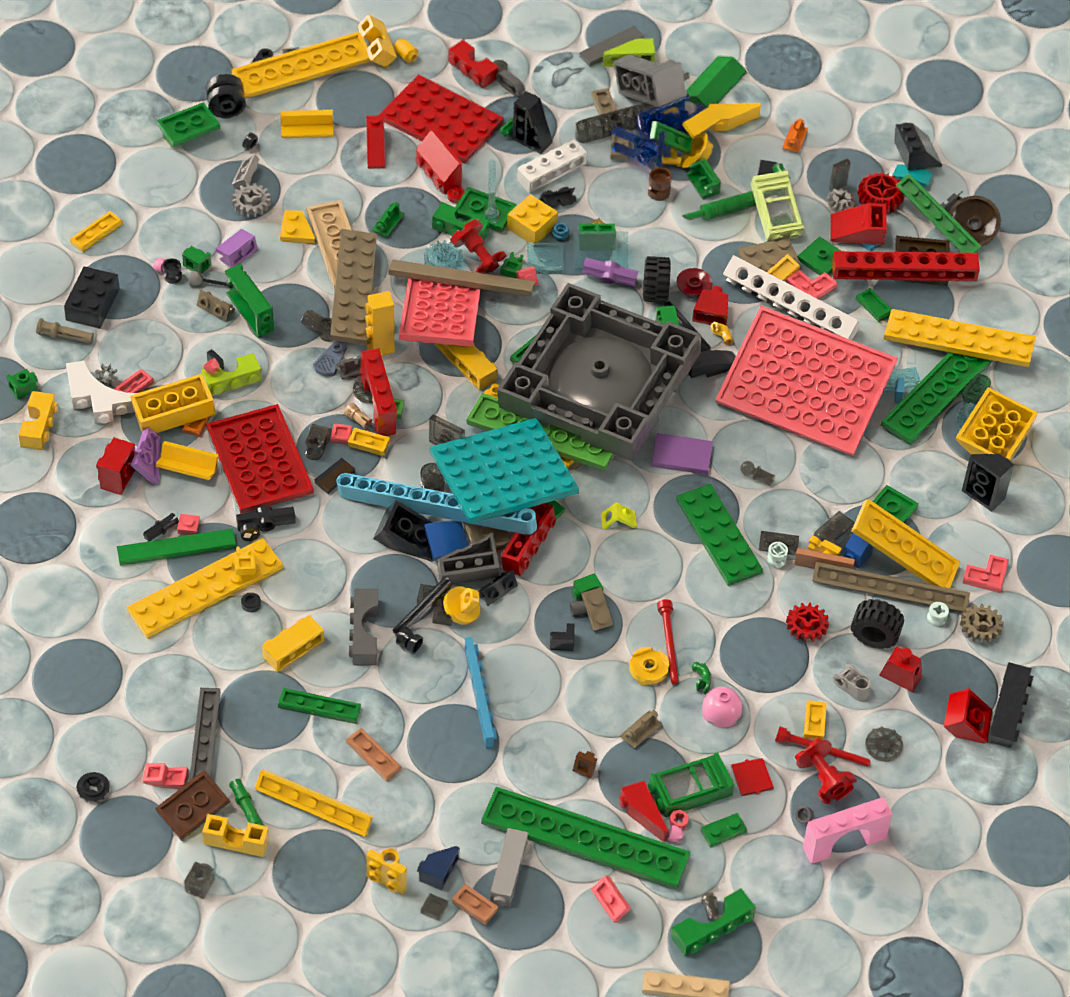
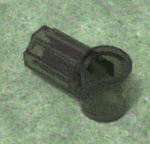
M307 310L301 319V323L320 334V338L323 341H333L329 340L332 318H324L312 310Z

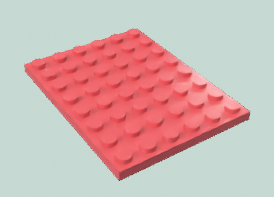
M760 306L715 402L842 453L854 456L898 358Z

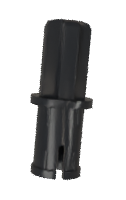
M170 513L161 521H156L155 525L143 532L144 539L152 541L159 535L166 534L168 529L179 523L178 517L173 519L176 515Z

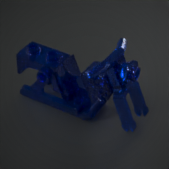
M686 93V96L661 107L654 106L637 114L636 134L623 130L620 127H614V130H611L612 135L633 142L634 149L614 142L611 145V150L631 158L637 157L638 162L644 166L648 165L651 161L655 163L656 168L663 167L662 156L663 149L666 147L664 145L666 132L661 131L659 133L657 142L651 140L652 122H660L690 136L682 124L707 108L701 103H697V110L689 114L685 109V102L690 100V96ZM673 107L678 109L676 115L672 111L667 114L662 113Z

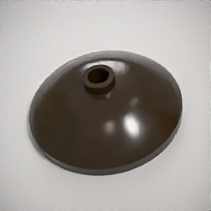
M974 195L962 198L949 211V214L981 247L990 243L1000 230L1001 216L999 210L991 200L985 197ZM974 223H978L976 228L972 227Z

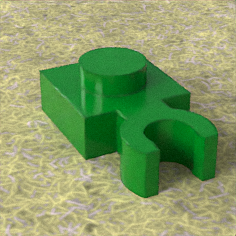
M511 252L509 259L505 258L500 274L517 279L516 271L522 269L523 255L521 254L520 257L516 258L514 257V252Z

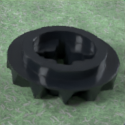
M90 772L84 774L78 780L76 790L80 798L85 799L87 802L89 800L97 802L98 799H104L105 795L109 793L110 784L105 775L98 772ZM89 785L93 787L97 785V791L90 790Z

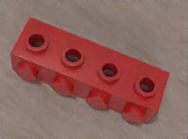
M543 503L531 508L536 515L537 530L533 534H514L501 555L503 571L510 572L513 570L515 575L521 576L524 570L528 569L530 560L533 556H536L539 546L546 540L549 530L556 524L554 507L552 505Z

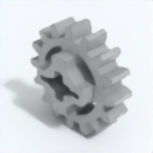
M247 183L246 187L241 185L240 190L235 189V194H232V206L235 207L236 212L240 211V215L246 213L247 217L250 214L256 217L257 213L263 215V210L268 211V206H271V196L268 193V189H263V185L256 187V183L253 186Z

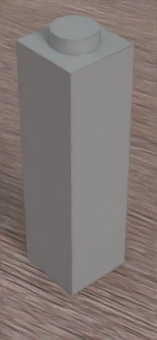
M507 829L490 892V901L497 906H511L528 843V832Z

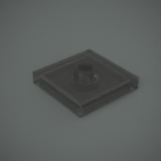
M433 414L429 418L430 443L438 445L465 437V429Z

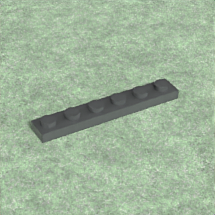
M200 687L189 781L203 770L211 777L221 695L220 688Z

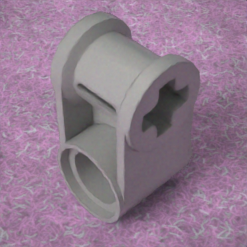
M852 664L845 665L842 672L833 676L834 683L855 700L865 701L869 698L871 680Z

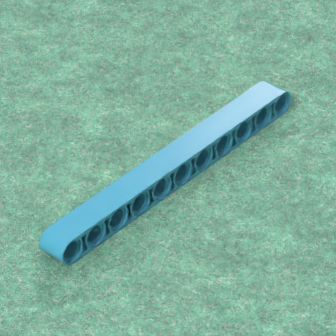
M348 473L339 475L336 480L339 495L344 499L389 507L397 500L420 514L469 523L457 500L451 493ZM528 508L472 523L521 534H533L537 530L535 512Z

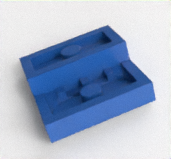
M434 522L424 526L434 561H438L439 558L459 548L463 549L468 546L462 522Z

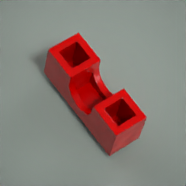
M464 39L448 49V62L459 69L462 74L473 80L475 84L484 89L497 80L496 76L499 66L488 58L482 61H475V48Z

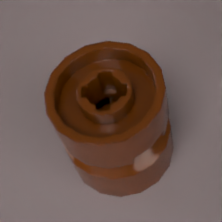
M657 167L649 173L648 195L653 200L663 201L670 196L672 174L668 169Z

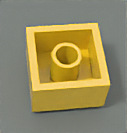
M530 194L507 214V229L535 246L557 224L558 212Z

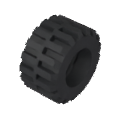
M646 257L643 278L644 302L666 303L668 301L671 261L669 257Z
M868 599L858 604L850 629L853 632V636L857 637V640L865 645L879 649L891 648L899 640L905 619L901 611L895 608L894 605L878 599Z

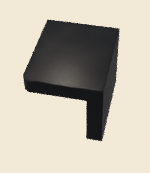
M567 623L566 632H550V650L574 651L575 623Z

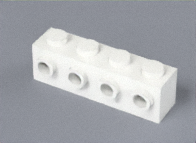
M575 139L564 143L562 146L517 168V181L528 193H531L585 165L587 152Z

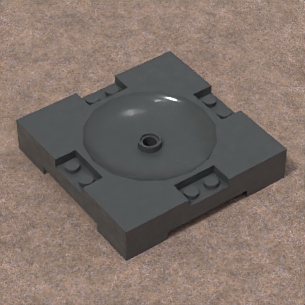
M567 283L551 307V314L518 363L515 362L498 387L499 408L527 419L537 418L539 423L546 427L552 424L581 436L582 441L633 462L659 421V414L672 393L677 392L700 355L701 334L668 321L664 325L601 300V295Z

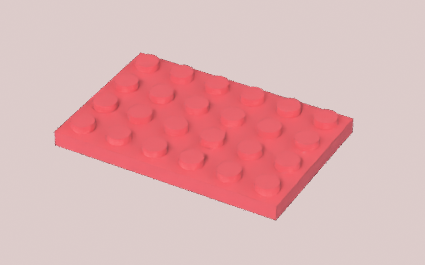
M408 278L399 340L473 346L481 289Z

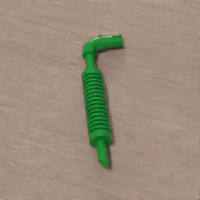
M779 163V166L775 164L772 167L774 173L785 171L782 163ZM784 188L763 192L764 199L773 196L779 197L785 194ZM753 191L700 205V210L684 214L682 217L687 220L700 217L703 220H709L757 205Z

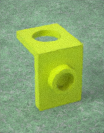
M617 502L601 513L603 529H607L616 521H620L632 528L637 526L635 511ZM610 512H612V517H611V519L607 522V521H606L607 515H608Z

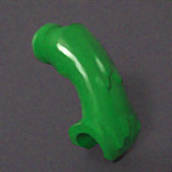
M694 662L692 670L703 678L697 681L696 691L704 689L703 694H707L711 683L709 668L706 663Z

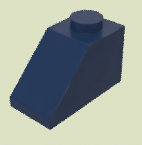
M453 846L428 854L425 861L422 860L417 868L419 881L442 891L460 858V847Z

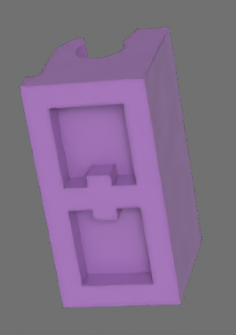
M240 229L216 247V252L223 256L220 258V261L230 266V268L240 264L258 250L255 236L243 229Z

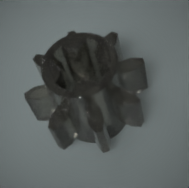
M102 363L101 370L96 369L95 371L96 374H99L96 379L100 380L103 385L109 384L111 387L112 380L117 381L118 379L117 376H114L118 370H113L111 363L109 366H104ZM105 372H109L108 378H104Z

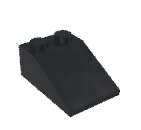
M394 501L386 509L373 539L395 551L431 561L433 558L424 528L425 524L433 522L399 501Z

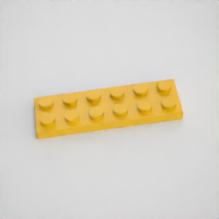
M865 500L852 532L928 584L950 588L960 561L871 500Z

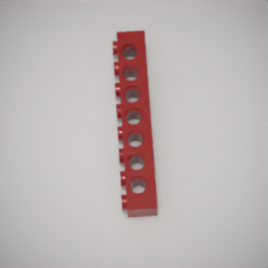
M834 251L832 259L833 279L977 281L980 272L978 253Z

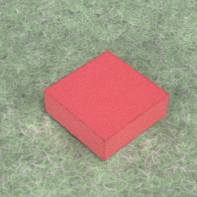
M334 424L330 442L348 445V440L352 434V426Z

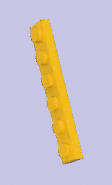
M265 769L260 771L254 788L362 836L368 834L374 817Z

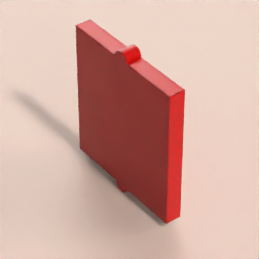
M763 758L750 761L746 759L745 762L731 764L741 796L754 793L758 795L759 792L773 790L774 787Z

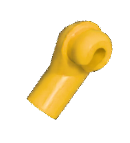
M718 322L711 324L710 329L712 333L722 337L726 345L733 343L730 330L726 325Z

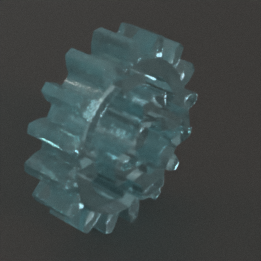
M446 240L443 243L436 241V245L431 243L430 248L426 247V253H424L425 264L452 269L461 268L463 262L462 249L454 247L452 242L447 244Z

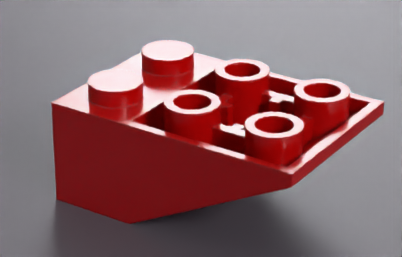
M867 203L830 215L831 242L884 245L887 232L886 204Z

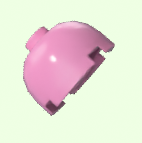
M714 688L707 693L703 701L702 714L708 723L710 721L718 728L733 726L742 715V700L731 688Z

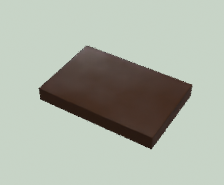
M203 770L158 805L155 810L182 841L206 822L208 814L215 815L229 804L230 800L206 771Z

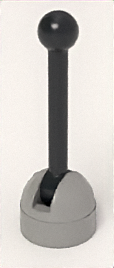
M191 271L189 285L199 286L202 282L227 286L230 289L234 287V285L230 286L227 282L205 279L201 273Z

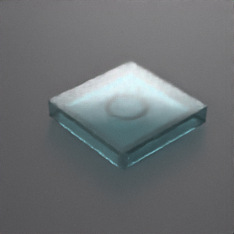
M527 243V268L535 267L536 274H564L563 243Z

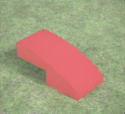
M149 763L145 765L142 781L144 784L180 789L187 784L190 771L188 767H167L166 763Z

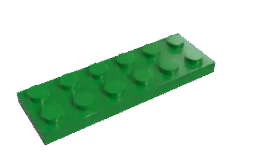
M711 483L676 496L677 503L727 586L762 574V566Z

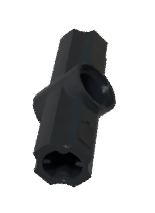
M262 506L256 512L236 514L238 531H240L243 525L253 523L258 525L259 530L268 532L276 526L295 524L296 518L293 506L278 509Z

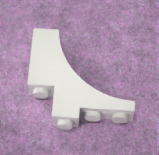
M85 361L66 363L73 410L92 407L95 424L114 422V415L135 412L130 396L137 393L121 392L103 385L92 376L87 369Z

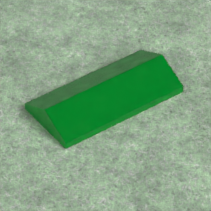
M717 56L686 90L685 100L704 110L709 107V104H718L747 73V70L734 57Z

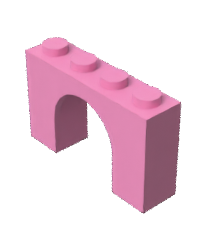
M884 797L808 822L803 849L810 863L814 864L829 859L835 842L854 830H860L867 845L886 840L892 812Z

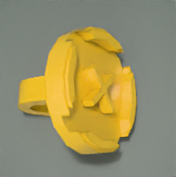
M454 587L444 596L443 605L447 615L450 614L454 622L460 625H468L480 615L481 608L479 592L477 590Z

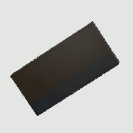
M341 458L315 478V484L329 494L337 487L336 480L338 476L344 473L354 474L355 468Z

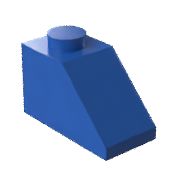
M853 533L845 545L843 557L855 559L854 566L859 568L872 555L874 546Z

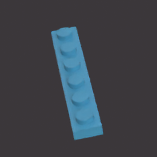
M466 637L464 650L485 749L494 748V739H497L496 728L491 725V722H493L492 710L488 711L487 707L490 705L488 693H484V689H486L485 677H481L480 672H483L482 662L477 660V656H479L478 644H474L473 637Z

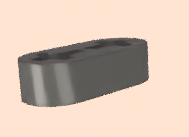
M503 70L497 74L496 77L499 84L514 96H519L525 92V86L522 81L508 70Z

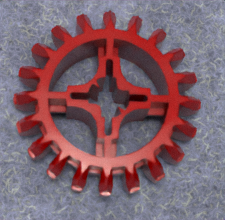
M882 171L880 174L876 172L873 175L868 174L867 177H863L858 185L857 194L859 202L862 205L867 203L886 204V213L894 212L900 208L905 197L896 187L900 179H896L895 175L890 176L889 173L883 174Z

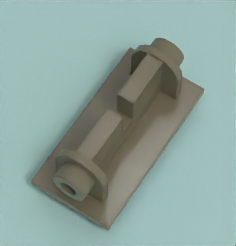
M200 290L196 306L226 322L228 314H233L235 311L233 305L221 301L210 292Z
M655 710L647 711L624 731L620 737L635 749L662 725L657 720L658 713Z

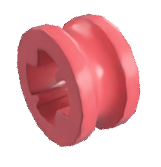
M682 810L672 812L669 821L670 826L675 825L682 830L686 829L688 825L687 813ZM679 818L680 820L681 818L683 819L682 823H679V821L677 823L675 822V819Z

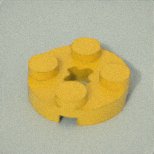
M652 647L640 648L633 653L629 663V671L631 676L641 686L657 684L667 678L669 660L665 653L660 650L659 652L653 650ZM646 663L654 666L650 669L646 668Z

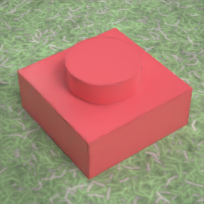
M531 266L516 271L518 279L535 281V286L539 285L535 267Z
M180 514L177 533L185 535L197 534L200 516Z

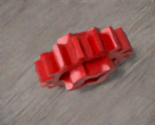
M802 602L800 607L794 605L793 610H789L786 618L787 630H791V636L797 635L796 640L803 638L805 643L807 639L814 642L815 638L821 640L822 635H826L829 627V616L824 615V609L818 610L819 605L812 607V604L809 602L808 606H805Z

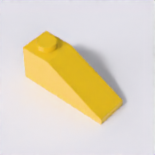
M761 103L709 104V107L713 109L720 119V122L711 127L710 131H728L759 118Z

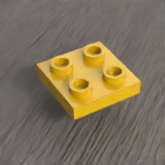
M387 848L380 854L370 849L366 854L367 877L375 883L379 882L385 885L390 891L403 895L407 889V867L399 864L398 852L395 849Z

